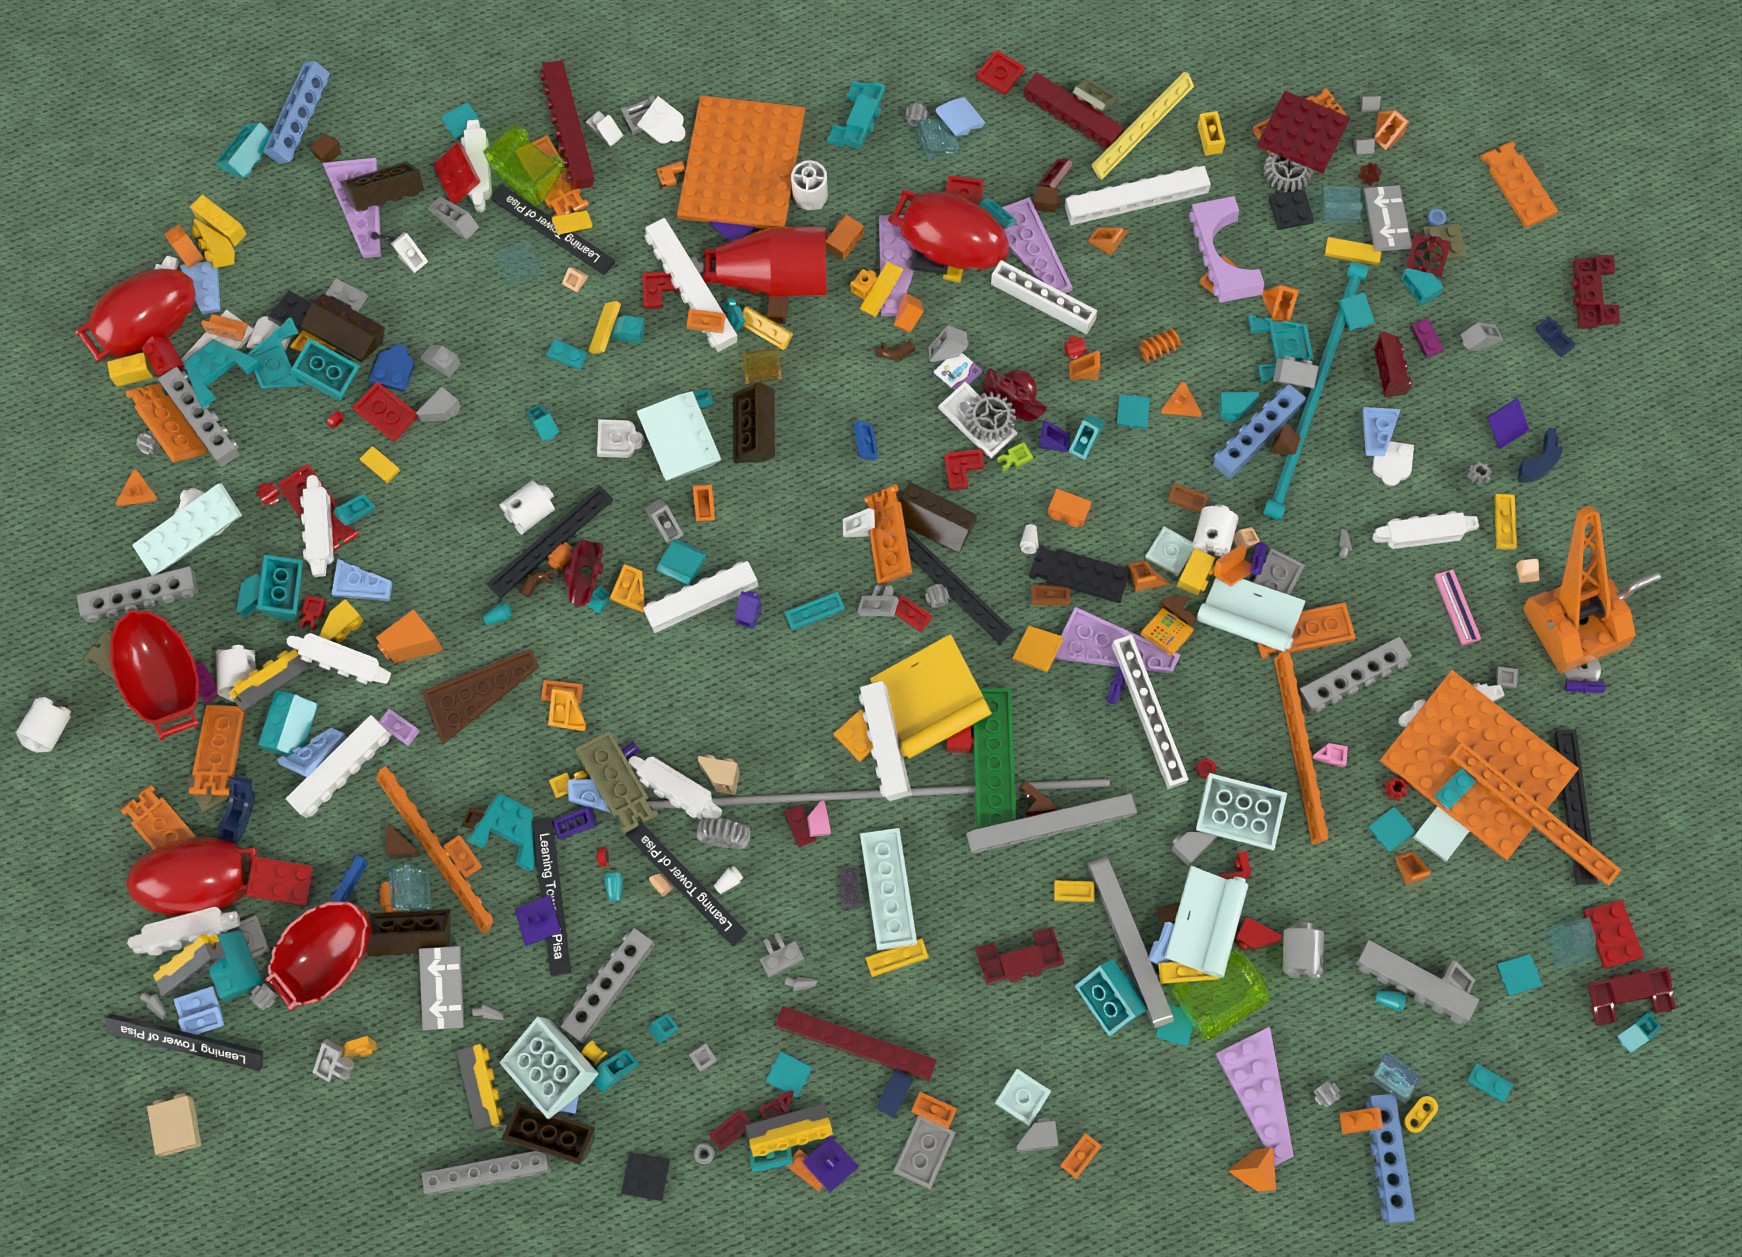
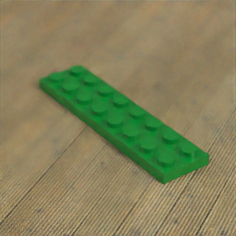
M979 688L992 714L973 724L976 829L1016 820L1011 688Z

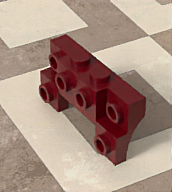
M1614 255L1575 258L1572 263L1574 276L1572 279V289H1575L1573 304L1577 309L1578 329H1591L1603 325L1619 324V305H1604L1601 275H1614L1616 272Z
M1053 927L1033 931L1036 942L1035 946L998 955L995 942L980 947L976 946V954L986 985L1001 981L1019 982L1022 980V977H1038L1046 969L1064 965L1065 962Z
M1668 967L1642 973L1641 969L1628 972L1629 975L1622 976L1621 973L1609 976L1608 980L1586 985L1592 1003L1590 1008L1595 1025L1600 1026L1617 1022L1615 1005L1649 998L1654 1014L1675 1010L1672 978Z

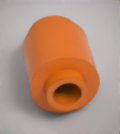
M566 542L558 545L547 556L549 559L548 564L555 570L557 568L561 570L570 561V552L573 548Z
M397 882L382 883L379 889L380 908L385 909V912H395L397 908L401 907L400 887L397 886Z

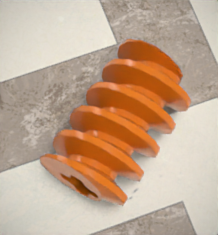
M1170 328L1167 329V332L1163 331L1160 335L1156 334L1153 338L1149 337L1147 341L1142 340L1139 349L1145 362L1150 363L1149 357L1156 360V354H1158L1161 358L1163 357L1162 351L1168 355L1169 348L1175 352V346L1177 345L1180 348L1181 344L1177 333Z

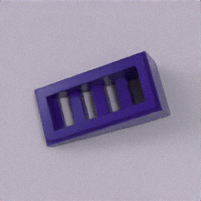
M585 807L553 821L559 840L598 826L594 810L591 807ZM577 817L580 818L581 826L578 824ZM569 820H572L574 829H571ZM561 823H565L567 832L563 831Z

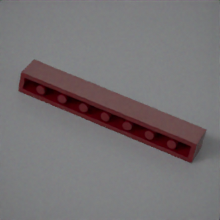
M563 60L543 62L542 68L539 70V79L544 83L542 86L543 94L547 95L548 98L546 99L547 109L551 110L550 120L551 124L555 125L554 135L559 140L558 150L563 155L562 165L567 170V183H570L572 190L591 188L594 183V174Z
M782 1006L776 1022V1029L893 1070L897 1069L905 1074L928 1082L931 1080L937 1059Z

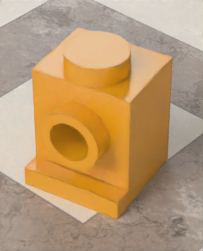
M862 269L856 279L850 283L851 292L865 300L877 280L876 273L872 270L866 271Z

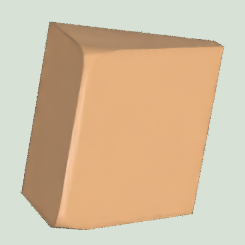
M569 267L562 284L578 292L587 280L588 275L574 267Z
M1253 527L1237 531L1233 538L1237 547L1242 545L1247 549L1254 547L1256 543L1260 542Z
M1538 559L1521 560L1517 563L1516 568L1520 583L1539 581Z
M662 873L649 878L652 886L662 897L674 888Z

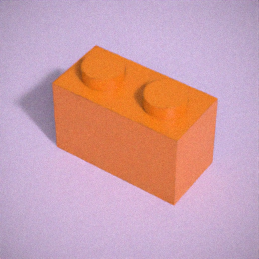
M846 215L837 222L835 230L826 236V250L844 261L864 235V225Z
M1056 488L1047 515H1050L1056 521H1066L1072 527L1083 528L1092 501Z

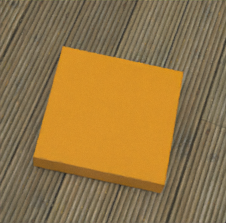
M1028 626L1012 659L1015 662L1048 672L1064 639L1060 635Z

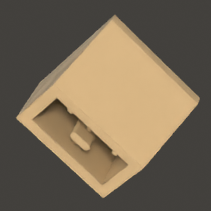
M711 755L699 756L698 762L701 771L714 790L719 793L735 795L740 775L738 763L729 758L718 760Z

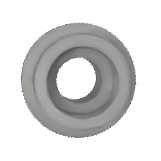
M707 1143L699 1144L694 1150V1158L700 1164H708L714 1158V1149ZM703 1150L708 1151V1156L705 1158L700 1155Z

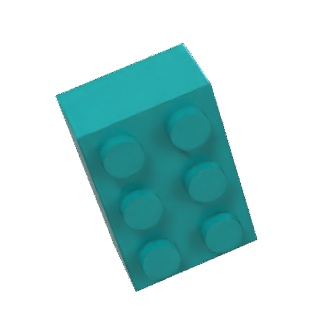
M309 338L291 369V375L341 402L356 377L360 366Z

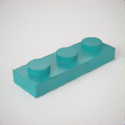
M835 592L786 611L785 616L791 630L794 631L845 611V607L839 593Z

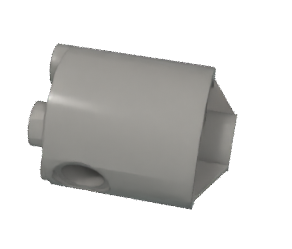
M1298 922L1284 930L1282 968L1284 974H1287L1289 978H1300V975H1308V978L1320 979L1321 974H1323L1324 932L1313 924Z

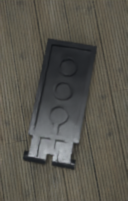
M1042 544L1039 545L1034 557L1035 561L1029 573L1031 579L1036 577L1043 578L1052 585L1121 603L1130 569L1057 549L1055 552L1045 549V546Z

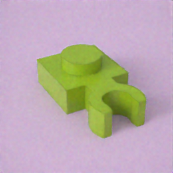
M1024 442L1009 449L1007 452L1008 456L1001 455L998 457V463L1002 461L1007 462L1006 465L1002 466L1003 471L1008 470L1012 464L1018 468L1033 460V456Z

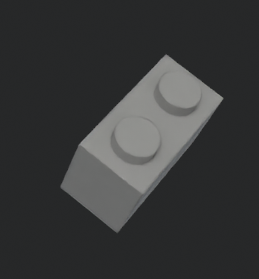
M1284 356V359H1277L1273 381L1302 388H1314L1318 366L1312 365V361L1301 360V362H1296L1295 358Z

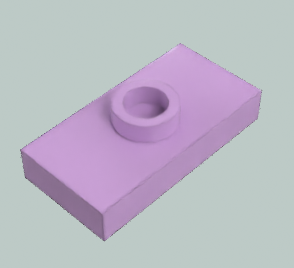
M388 709L379 721L394 737L407 746L411 744L420 732L419 729L391 709Z

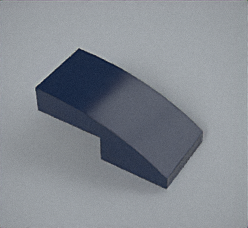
M1549 317L1536 326V331L1553 351L1562 357L1575 348V342L1562 332L1563 327Z
M895 1069L876 1109L894 1118L914 1078Z

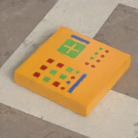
M1162 608L1142 630L1141 636L1170 656H1173L1190 637L1194 629Z

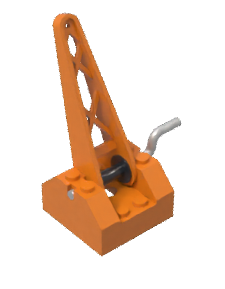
M1585 506L1576 516L1562 586L1528 598L1523 611L1557 670L1562 674L1587 662L1628 647L1636 634L1631 610L1626 604L1625 599L1640 587L1660 580L1661 576L1656 572L1641 578L1618 594L1619 590L1613 580L1607 576L1600 515L1592 506ZM1588 523H1590L1591 530L1589 531L1588 535L1585 536V528L1588 525ZM1589 544L1590 564L1584 571L1582 569L1583 551ZM1587 617V624L1579 625V620Z

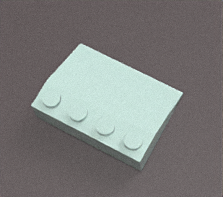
M693 391L674 396L637 411L666 481L709 468L721 460Z
M1209 773L1202 796L1196 831L1274 851L1287 793Z
M538 1016L500 1061L503 1068L547 1119H550L586 1090L599 1074L551 1019Z

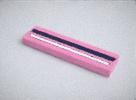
M1454 570L1436 574L1434 576L1461 646L1480 641V634Z

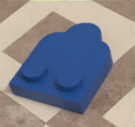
M397 344L390 350L382 351L378 355L369 382L371 384L378 382L386 388L405 392L414 369V361L408 355L407 348L404 345Z

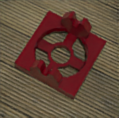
M1415 233L1405 269L1409 268L1427 272L1435 277L1442 278L1451 241L1442 240L1440 237H1434L1430 234L1420 235ZM1429 242L1428 248L1424 251L1416 250L1421 244ZM1435 244L1441 248L1442 256L1436 255L1433 251ZM1426 251H1431L1434 254L1431 261L1423 259V254ZM1414 256L1421 257L1423 266L1416 264ZM1433 261L1440 262L1435 268H1428L1429 263Z

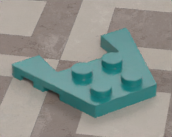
M1249 315L1248 321L1251 334L1270 332L1276 363L1277 359H1284V356L1293 357L1296 362L1313 360L1307 325L1288 321H1272L1271 318L1261 319L1256 318L1254 315ZM1276 363L1258 366L1260 383H1265L1274 378Z
M291 317L282 326L274 330L266 340L264 339L247 354L257 359L261 364L254 370V373L263 390L310 386L291 375L292 365L281 342L299 334Z
M214 339L183 361L198 403L202 409L216 400V397L206 386L237 364L247 375L261 365L257 359Z
M498 794L484 812L485 815L481 821L474 827L473 833L468 836L467 842L483 848L486 846L490 831L519 845L515 865L527 871L534 870L532 809L502 794Z

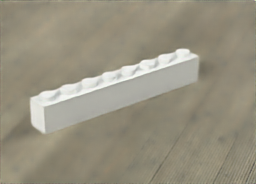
M1194 166L1184 171L1177 170L1167 175L1160 174L1150 179L1143 178L1133 183L1126 182L1116 187L1109 186L1099 191H1088L1082 195H1071L1065 200V210L1070 225L1206 194L1209 193L1211 183L1205 166Z
M663 218L645 227L646 235L644 237L648 245L652 244L656 258L658 260L661 259L663 262L662 266L666 274H671V281L676 289L679 288L681 291L680 296L685 304H689V309L723 313L666 219ZM727 318L725 319L723 334L702 331L703 333L706 332L709 337L707 339L712 348L715 347L717 352L737 342V334Z
M1133 635L1114 640L1112 644L1113 650L1167 789L1187 783L1189 779Z

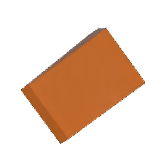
M903 293L894 326L910 333L924 312L921 300Z
M1099 351L1069 362V379L1098 380L1100 372Z
M712 484L693 485L696 521L715 520Z
M1414 851L1395 857L1406 886L1423 881L1430 875V870Z

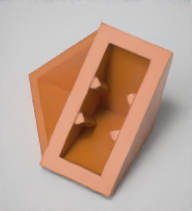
M1397 110L1378 112L1374 136L1375 141L1387 150L1404 135L1409 120Z
M1097 228L1088 242L1112 256L1130 229Z
M1279 285L1263 290L1262 297L1273 321H1290L1299 289Z
M1147 560L1128 564L1135 592L1171 584L1152 569Z
M1271 1147L1253 1150L1228 1170V1172L1258 1192L1276 1190L1274 1150Z

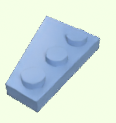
M207 261L196 263L189 269L185 264L180 265L183 273L193 279L196 292L195 300L201 313L220 312L218 268H213L210 262Z
M1363 407L1362 417L1366 455L1385 456L1401 409Z
M337 559L332 596L390 601L393 583L388 579L371 572H366L359 567L349 565Z
M330 728L311 739L310 744L303 748L297 747L293 750V754L286 758L282 756L277 760L280 765L308 777L347 737L344 733Z
M591 779L568 780L569 802L610 813Z

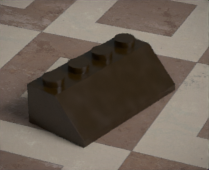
M408 162L340 181L350 206L356 211H365L370 206H382L387 201H399L404 196H416L419 192L424 191L420 170Z
M324 293L311 304L300 325V329L361 363L383 343L385 329L380 324Z
M757 382L733 394V462L735 463L765 462L775 457L774 388Z
M909 482L899 501L901 502L906 528L957 553H960L976 524L977 514Z
M450 910L370 914L369 920L372 934L367 949V956L419 955L420 948L449 947Z
M517 1102L502 1140L581 1165L587 1158L595 1140V1127L558 1115L547 1119L540 1109Z

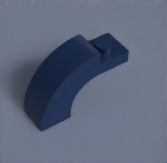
M1548 428L1544 434L1542 456L1536 459L1522 460L1519 465L1518 483H1529L1542 479L1556 465L1563 447L1557 446L1559 436H1556V428Z
M235 775L230 779V799L227 811L219 823V839L238 844L242 838L255 800V792L252 791V780Z

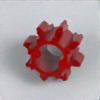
M1072 336L1068 338V341L1064 342L1068 358L1073 357L1075 360L1087 352L1082 337Z
M264 482L258 486L259 490L256 491V494L265 506L269 504L273 506L279 502L278 498L281 497V494L272 482L268 484Z
M1393 776L1390 782L1386 781L1384 783L1387 789L1383 793L1389 795V800L1395 798L1399 802L1402 796L1406 797L1408 795L1406 789L1409 785L1403 782V778L1399 780ZM1394 785L1400 789L1398 792L1393 790Z

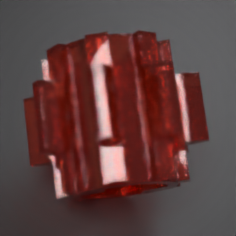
M1368 162V165L1361 166L1358 178L1363 181L1362 184L1366 183L1372 186L1373 183L1379 182L1382 170L1377 167L1378 164Z

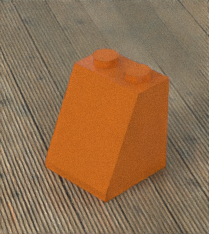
M414 610L410 611L376 637L379 642L377 647L387 660L391 658L394 663L443 650L437 638Z

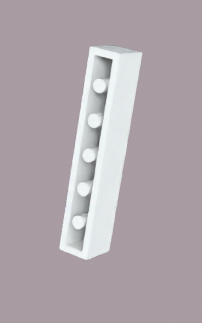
M1002 260L992 273L991 285L1086 335L1096 320V309Z
M748 561L744 563L738 562L731 569L721 570L711 578H703L693 586H685L680 592L675 594H667L660 601H652L643 609L653 632L656 633L740 595L741 591L747 592L758 587V581Z
M883 681L860 687L861 694H859V699L866 711L863 712V717L866 724H869L870 730H867V734L874 746L871 752L878 764L875 769L878 778H881L882 785H880L881 794L889 801L910 796L912 793L904 758L899 750L901 745L887 686Z
M370 715L286 800L305 818L313 816L318 811V807L323 802H327L337 788L339 789L345 785L346 779L351 774L357 773L361 765L366 760H370L374 756L375 751L389 741V737L392 734L376 718Z

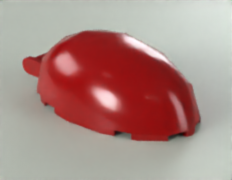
M902 190L901 198L893 214L888 218L889 223L901 228L900 233L902 237L910 243L909 245L914 250L925 254L926 258L936 263L957 269L978 268V270L997 267L1001 260L1008 257L1009 241L1003 227L988 210L962 196L945 192H926L918 195L908 190ZM907 200L911 201L903 219L899 218Z
M160 268L139 272L113 285L100 297L90 313L89 322L78 328L75 334L83 340L95 357L96 363L103 361L108 356L124 358L143 353L142 347L151 336L169 338L182 326L184 319L192 311L196 297L193 279L181 270ZM87 331H91L93 336L103 347V352L100 353V351L97 349V347L92 342L90 337L87 335Z
M128 611L125 616L116 622L110 637V663L116 686L126 704L143 721L154 725L160 741L165 740V737L191 727H199L193 712L198 702L199 678L194 658L182 636L164 618L150 611ZM190 715L191 720L164 730L160 729V726L174 723Z
M191 837L169 842L144 854L129 869L125 885L131 899L148 911L177 917L212 907L223 910L244 897L247 888L244 854H248L250 872L252 857H256L258 848L242 849L236 843L216 837Z
M330 901L306 911L288 925L277 945L273 948L271 953L273 956L268 965V973L270 975L265 979V982L271 984L288 1006L289 1012L299 1005H307L325 999L349 980L365 958L371 938L372 927L367 911L350 902Z

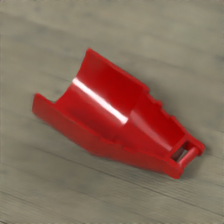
M826 226L769 227L719 245L716 249H705L703 251L705 268L702 279L705 283H718L735 288L745 287L749 288L751 292H756V290L766 292L768 296L827 295ZM712 260H716V272H712Z

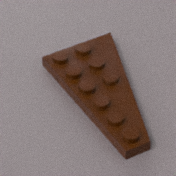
M532 649L422 691L443 745L539 668Z

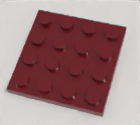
M1284 91L1257 146L1323 174L1351 117Z

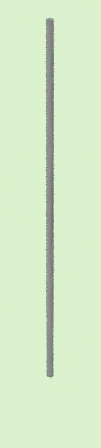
M1109 779L1028 782L1037 790L1110 786ZM1015 783V791L1023 790L1020 787L1022 783ZM975 785L910 788L912 793L910 796L975 793ZM880 790L712 798V802L716 806L883 798L885 796H882ZM670 800L646 801L651 809L676 808L670 803Z

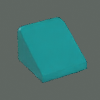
M599 585L594 589L590 602L586 605L599 614L611 601V594Z
M666 1013L653 1021L648 1030L660 1044L679 1030V1027Z

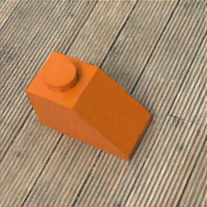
M180 225L164 234L188 269L204 259Z

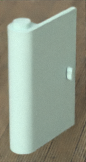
M1216 577L1206 603H1203L1199 609L1197 621L1285 652L1286 649L1291 648L1293 642L1291 637L1306 601L1244 579L1230 587Z
M1190 866L1165 958L1203 973L1223 978L1248 889V884L1245 883L1246 880L1240 877L1227 880Z

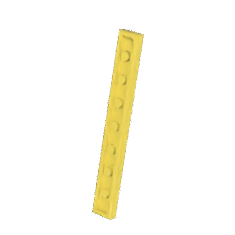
M1183 72L1092 164L1099 179H1103L1194 87L1189 73Z

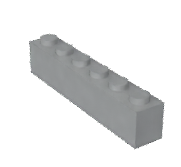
M1370 940L1364 945L1355 965L1359 966L1358 969L1365 974L1372 973L1377 976L1378 981L1396 986L1395 989L1398 992H1402V994L1408 993L1414 996L1413 999L1415 1001L1431 1005L1432 1010L1439 1014L1445 1013L1451 1016L1450 1019L1458 1024H1465L1470 1020L1479 1002L1478 998Z

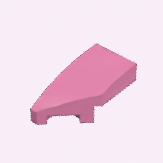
M1329 743L1315 753L1313 759L1345 767L1348 747Z
M823 800L819 802L807 817L810 837L830 835L831 833L827 810Z

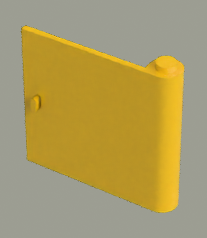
M951 634L870 678L872 684L883 681L887 686L898 736L901 740L899 750L903 757L907 756L909 759L992 714Z

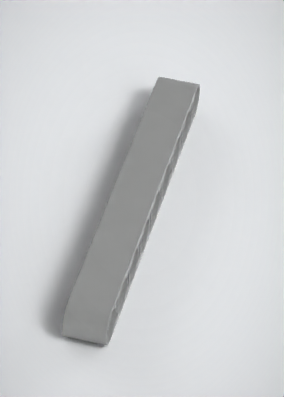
M1127 794L976 829L966 833L971 853H978L1131 817L1137 814L1132 794Z
M1107 856L1088 862L1089 872L1142 1002L1147 1008L1146 1012L1153 1028L1155 1029L1174 1022L1172 1012L1151 961L1148 960L1149 956Z

